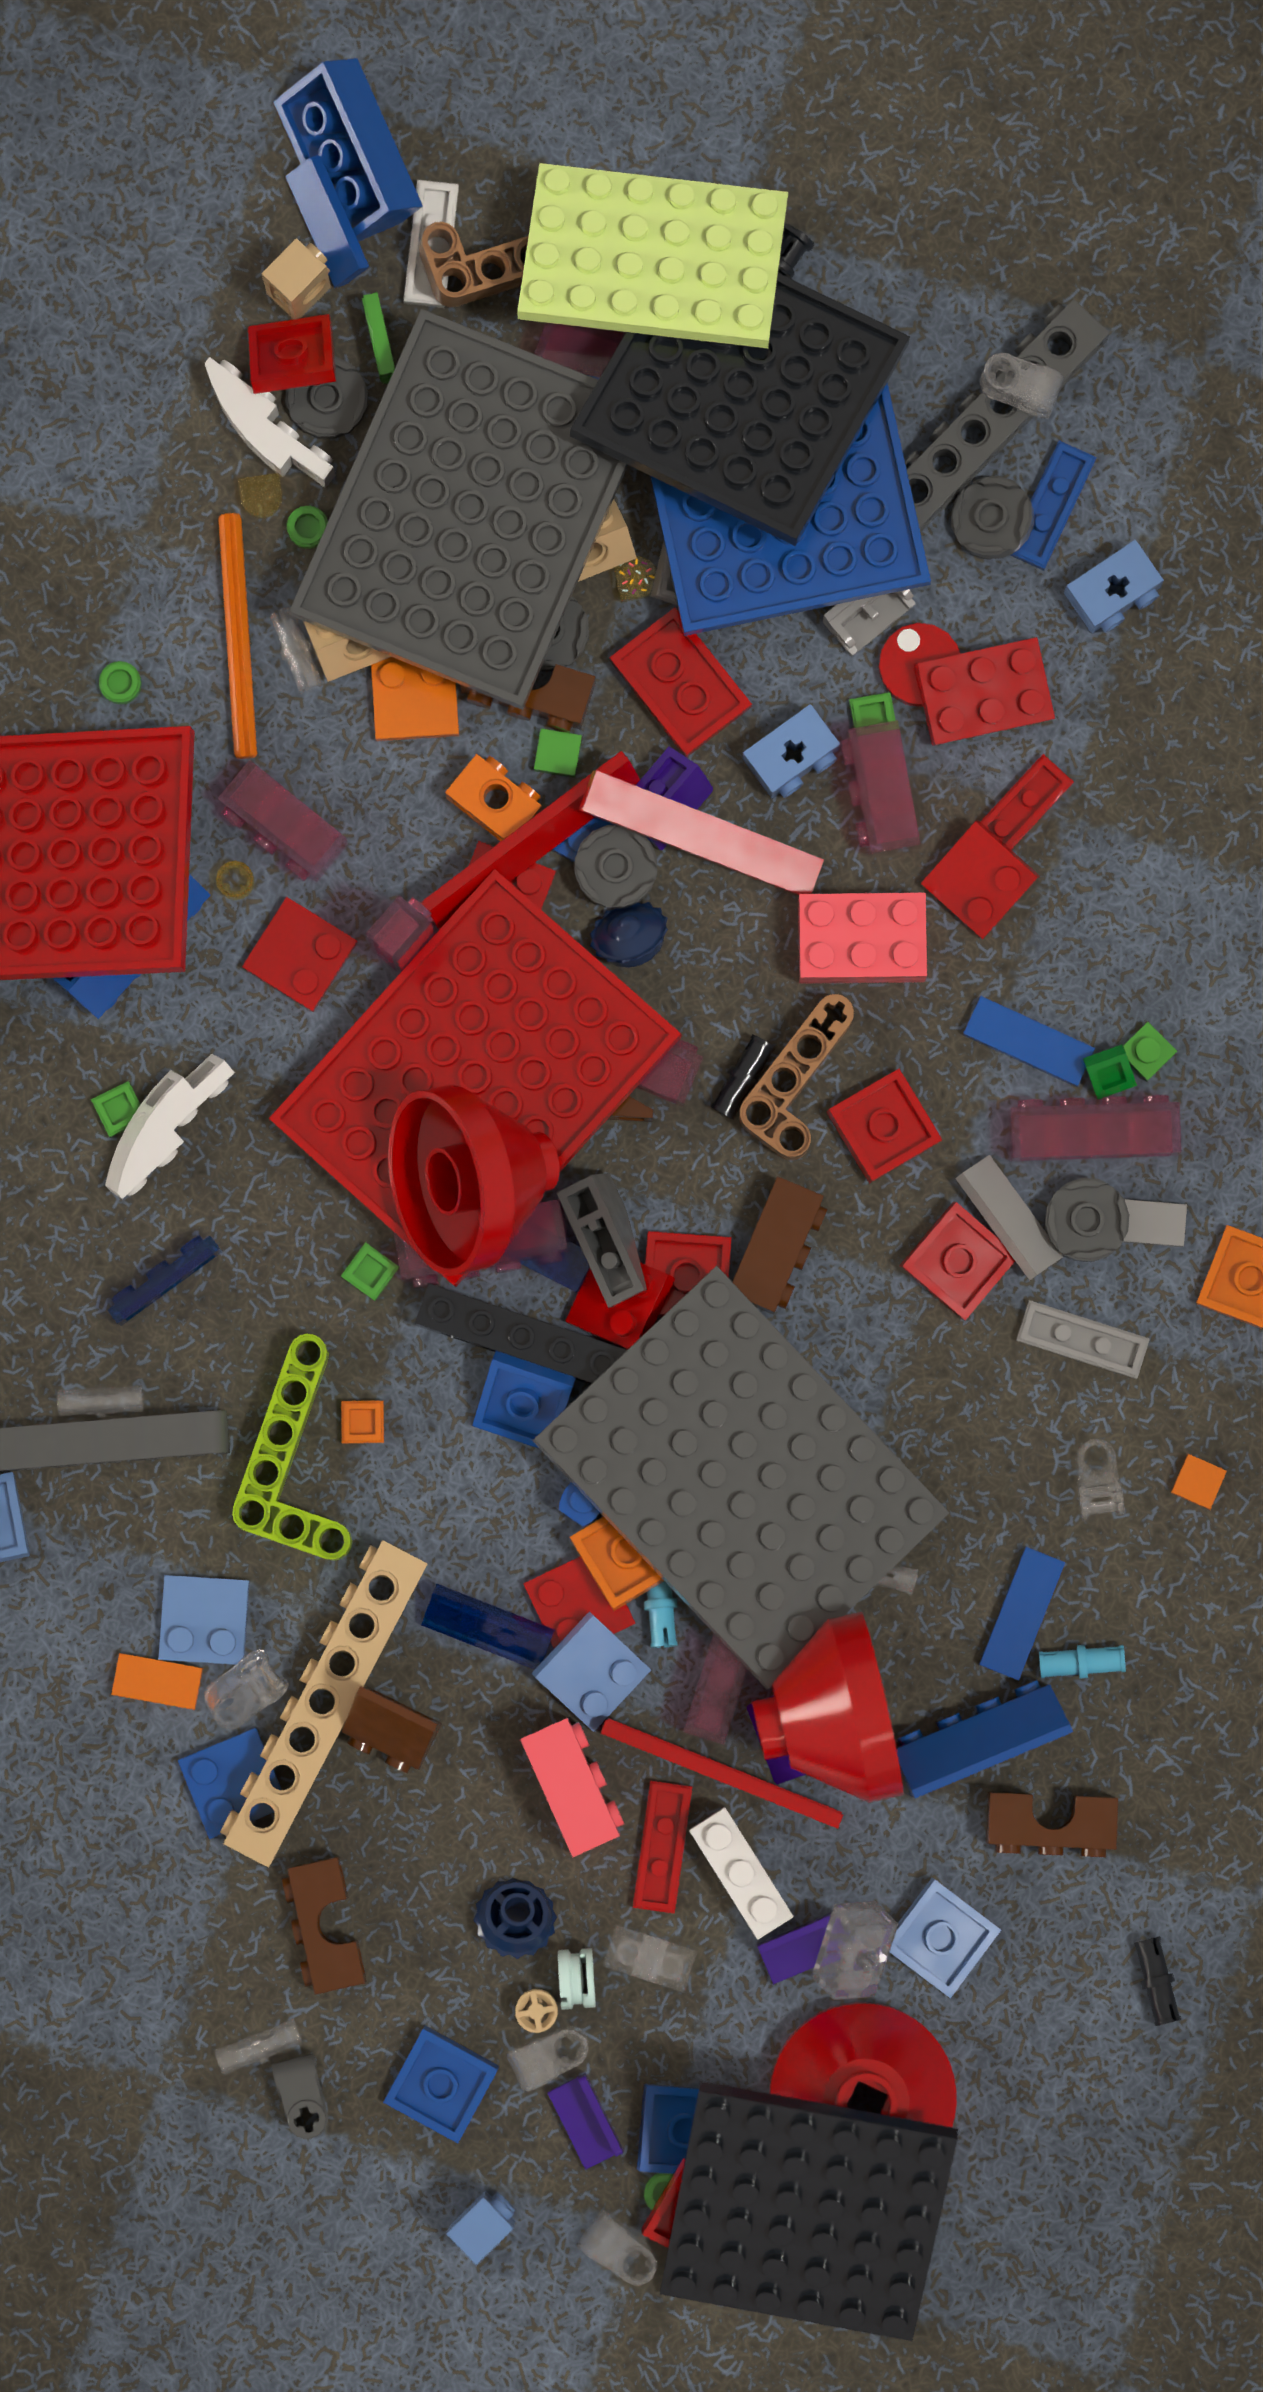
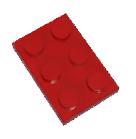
M675 607L609 657L612 665L685 757L691 755L752 707V703L698 635L684 636L680 613Z
M1038 637L914 664L932 746L1055 719Z

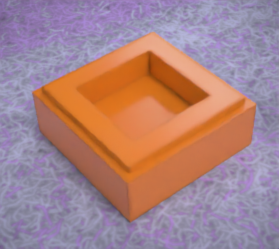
M383 1400L341 1401L342 1444L384 1443Z
M1187 1454L1170 1493L1210 1510L1227 1471Z

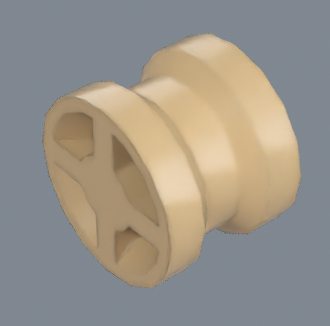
M543 1989L526 1991L519 1998L515 2007V2016L518 2023L523 2029L532 2033H541L548 2030L554 2024L558 2015V2005L555 1998Z

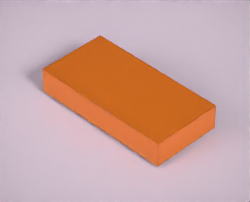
M119 1653L111 1695L196 1710L203 1668Z

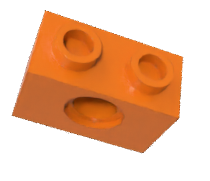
M476 754L445 792L446 799L501 842L542 811V805L538 803L541 796L526 783L521 782L517 786L505 777L508 770L493 757L488 756L484 760ZM492 790H502L508 795L509 799L502 808L493 809L485 803L486 795Z

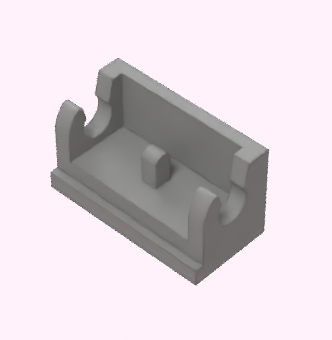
M909 589L837 604L823 615L822 623L849 655L853 657L915 606L916 603L912 599L914 595Z

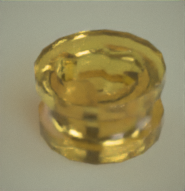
M240 861L225 863L220 867L216 876L218 889L222 895L232 900H240L247 897L253 890L255 883L254 875L250 868ZM237 869L241 877L247 878L245 886L240 884L241 890L234 892L231 890L230 885L223 881L226 874L231 877L229 871Z

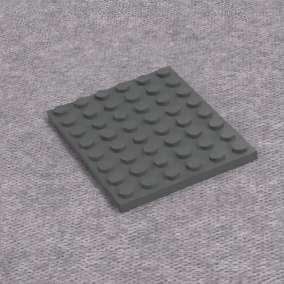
M421 309L290 608V615L523 710L628 467V464L570 437V429L598 380Z
M718 1266L714 1267L532 1440L766 1689L772 1686L776 1678L827 1619L845 1615L949 1514V1511Z

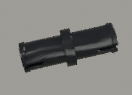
M754 1034L750 1037L751 1039L735 1067L730 1065L727 1071L730 1075L714 1103L710 1106L732 1120L735 1119V1115L750 1089L754 1088L759 1082L756 1080L771 1053L776 1049L775 1046Z
M1160 1936L1134 1943L1144 1980L1140 1981L1142 1989H1147L1155 2026L1181 2020L1171 1982H1175L1173 1973H1168Z

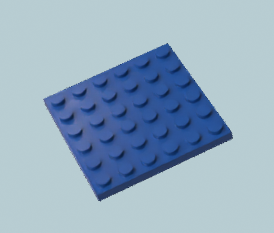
M888 383L880 394L796 546L650 476L684 636L931 585Z

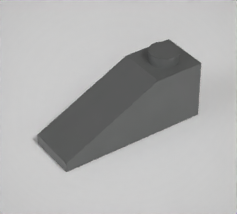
M610 1173L590 1175L557 1192V1196L608 1308L647 1290L628 1213Z

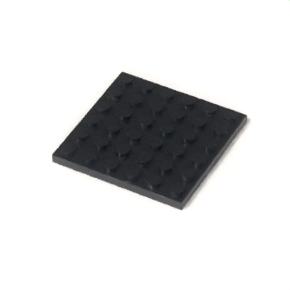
M778 273L768 348L626 332L570 429V437L796 546L905 352L910 336Z
M701 2081L660 2294L913 2341L957 2145L959 2128Z

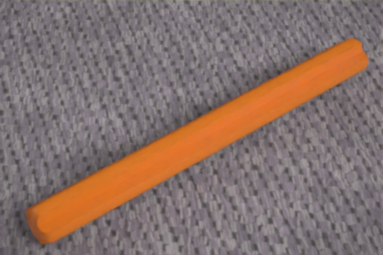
M237 513L221 514L218 520L233 746L236 758L250 759L257 755L242 520L241 516Z

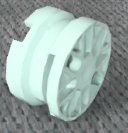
M583 1948L580 1953H570L569 1949L558 1950L561 2010L572 2009L575 2004H583L584 2008H596L592 1948ZM581 1963H586L588 1994H583L584 1983Z

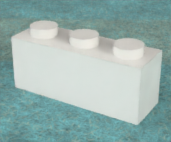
M725 1807L689 1829L757 1940L794 1917Z

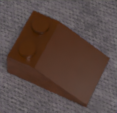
M360 1686L342 1732L350 1736L347 1742L350 1746L369 1755L372 1749L375 1748L388 1755L385 1763L408 1774L411 1767L417 1770L421 1768L442 1723L367 1686Z

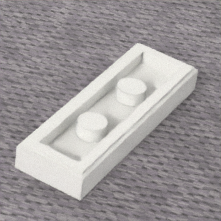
M418 180L416 191L423 207L413 215L404 303L445 308L433 295L420 258L419 246L423 232L434 222H445L454 227L459 184ZM434 237L428 241V245L434 252L445 253L450 249L448 242L443 238ZM449 276L442 279V284L445 289H447Z

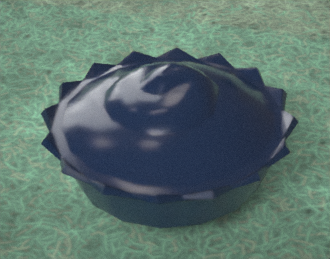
M650 902L636 903L627 908H615L614 910L605 911L603 918L595 921V929L589 934L592 939L590 947L596 951V956L604 958L607 962L617 967L630 968L640 966L650 961L660 951L664 942V935L668 930L666 926L668 917L663 916L661 908L653 907Z
M514 1878L506 1882L497 1881L492 1888L484 1890L483 1898L476 1903L477 1913L473 1920L478 1926L477 1935L485 1940L487 1948L495 1949L501 1957L511 1955L519 1959L525 1954L534 1956L538 1948L547 1946L548 1938L555 1933L554 1922L557 1916L553 1911V1901L546 1896L543 1888L536 1887L529 1881H520Z

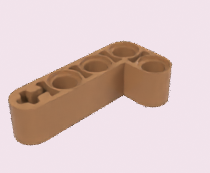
M434 222L429 225L423 232L419 253L436 300L443 306L457 307L521 286L524 263L520 258V254L527 250L528 236L466 256L459 235L453 226L445 222ZM434 237L443 238L448 242L450 249L445 253L434 252L428 245V241ZM485 264H495L501 269L503 276L495 280L488 279L483 275L481 267ZM447 276L457 277L463 283L464 288L459 292H450L444 288L442 279Z
M832 994L824 997L818 1003L740 1107L739 1120L745 1131L785 1160L794 1161L800 1159L809 1149L811 1134L808 1127L788 1112L787 1109L851 1026L854 1009L852 1003L842 995ZM839 1006L843 1009L841 1017L845 1021L841 1023L836 1020L831 1024L826 1033L829 1036H833L829 1041L820 1030L810 1026L816 1023L820 1029L826 1022L828 1015L824 1009L834 1010ZM806 1038L816 1040L821 1047L820 1054L813 1059L802 1057L797 1050V1045L801 1040ZM786 1071L792 1074L796 1084L791 1091L780 1092L773 1087L772 1077L778 1072ZM760 1104L765 1106L770 1113L769 1121L763 1125L750 1123L746 1112L752 1105ZM784 1131H798L804 1140L802 1147L795 1151L784 1149L780 1143V1136Z

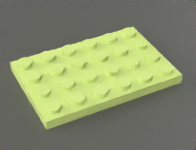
M539 163L517 311L518 319L768 348L788 192Z

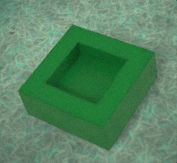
M1123 1044L1083 1058L1097 1100L1137 1086Z

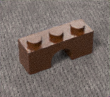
M555 664L549 682L540 689L531 690L523 710L461 685V691L463 694L468 695L467 701L474 705L491 708L492 703L508 707L506 713L510 716L530 721L532 715L547 719L546 726L549 728L570 733L571 728L579 730L582 728L596 684V676Z
M988 1792L986 1843L996 1844L995 1853L1021 1854V1846H1038L1039 1855H1063L1064 1847L1081 1848L1080 1856L1106 1857V1849H1117L1118 1798L1073 1796L1072 1813L1069 1820L1061 1827L1048 1829L1041 1826L1033 1815V1794Z
M340 1856L288 1868L289 1877L282 1878L287 1903L295 1902L298 1919L291 1920L296 1945L304 1944L307 1961L300 1962L305 1987L313 1986L316 1995L366 1983L367 1979L358 1940L345 1943L333 1942L323 1934L320 1928V1915L323 1909L332 1902L349 1898Z

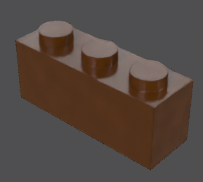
M778 1176L733 1279L734 1285L756 1308L773 1315L778 1306L786 1309L795 1288L794 1285L788 1283L794 1268L802 1271L812 1248L804 1244L810 1229L819 1231L828 1210L820 1206L824 1198L823 1195Z

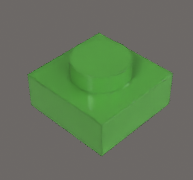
M1149 1022L1123 1045L1130 1066L1146 1082L1177 1052Z

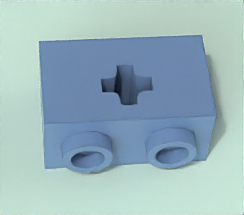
M1135 539L1066 585L1064 594L1091 633L1102 628L1104 633H1107L1125 620L1122 613L1134 605L1141 610L1159 598L1160 595L1157 590L1161 588L1164 580ZM1110 582L1115 587L1121 584L1124 585L1122 598L1118 594H1113L1109 597L1107 592Z
M810 704L744 751L742 759L771 799L779 793L783 798H786L804 784L800 778L814 769L819 774L838 760L834 754L839 751L840 743ZM790 746L794 751L799 748L803 750L800 763H797L794 759L787 762L784 760L787 747Z
M485 2190L449 2226L446 2234L477 2265L514 2229L515 2220L512 2216L515 2209L499 2192L492 2197Z

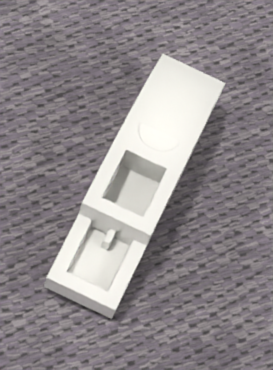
M209 357L205 362V366L214 393L228 420L248 447L281 477H284L293 464L320 485L327 488L336 476L334 467L330 465L333 459L315 445L308 449L298 442L299 434L284 422L279 421L277 425L273 424V421L279 415L277 405L274 404L276 398L270 392L254 394L252 387L240 379L243 374L235 366L226 360H222L219 364Z
M211 1054L186 1078L170 1070L152 1089L129 1121L115 1150L105 1184L112 1193L121 1199L126 1195L131 1196L137 1193L146 1184V1177L156 1167H163L173 1160L178 1152L177 1148L184 1142L174 1129L177 1126L181 1127L189 1123L198 1112L197 1107L208 1097L213 1098L219 1095L227 1087L228 1079L235 1073L223 1059Z

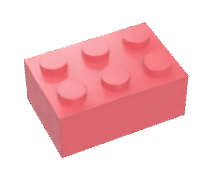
M926 893L799 894V984L925 982L927 978Z
M566 1718L520 1739L572 1857L620 1836L617 1827L624 1825V1821L615 1801L606 1803L600 1788L606 1786L607 1783L597 1761L589 1764L582 1750L589 1746V1742L580 1722L571 1725L569 1718Z

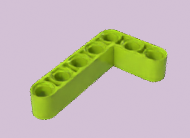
M303 1334L295 1338L289 1347L237 1494L232 1515L234 1522L244 1531L327 1560L335 1561L345 1557L352 1548L353 1540L349 1530L338 1522L279 1502L329 1357L328 1348L321 1338L314 1334ZM309 1342L317 1344L321 1351L318 1361L312 1365L300 1363L298 1360V1350L300 1347ZM290 1383H302L307 1392L304 1401L298 1405L286 1403L284 1399L285 1388ZM279 1422H286L292 1428V1437L284 1445H275L270 1439L272 1426ZM264 1462H273L278 1468V1477L270 1485H261L256 1479V1469ZM254 1501L262 1505L264 1517L261 1522L252 1526L247 1525L243 1521L241 1514L244 1506ZM292 1515L299 1516L304 1523L303 1533L296 1539H287L281 1530L284 1519ZM331 1529L339 1530L344 1537V1545L336 1553H327L321 1545L323 1534Z

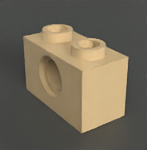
M296 238L261 273L267 295L293 319L301 318L331 288L328 276L330 270L325 265L328 261L327 258L312 243L305 247Z

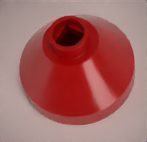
M446 1085L409 1094L399 1105L392 1121L388 1146V1166L395 1207L402 1227L417 1254L430 1268L440 1274L454 1276L487 1269L497 1263L542 1200L544 1192L554 1189L557 1185L560 1172L559 1159L551 1139L542 1132L532 1133L522 1123L461 1086Z
M862 1612L827 1619L772 1683L774 1697L752 1701L764 1760L787 1756L792 1769L868 1803L902 1796L903 1784L895 1739L880 1672Z
M852 2002L825 2009L809 2018L791 2034L775 2062L770 2081V2094L846 2108L857 2082L860 2081L887 2094L879 2114L953 2127L957 2105V2090L953 2070L946 2053L940 2043L923 2024L907 2013L891 2006L872 2002Z

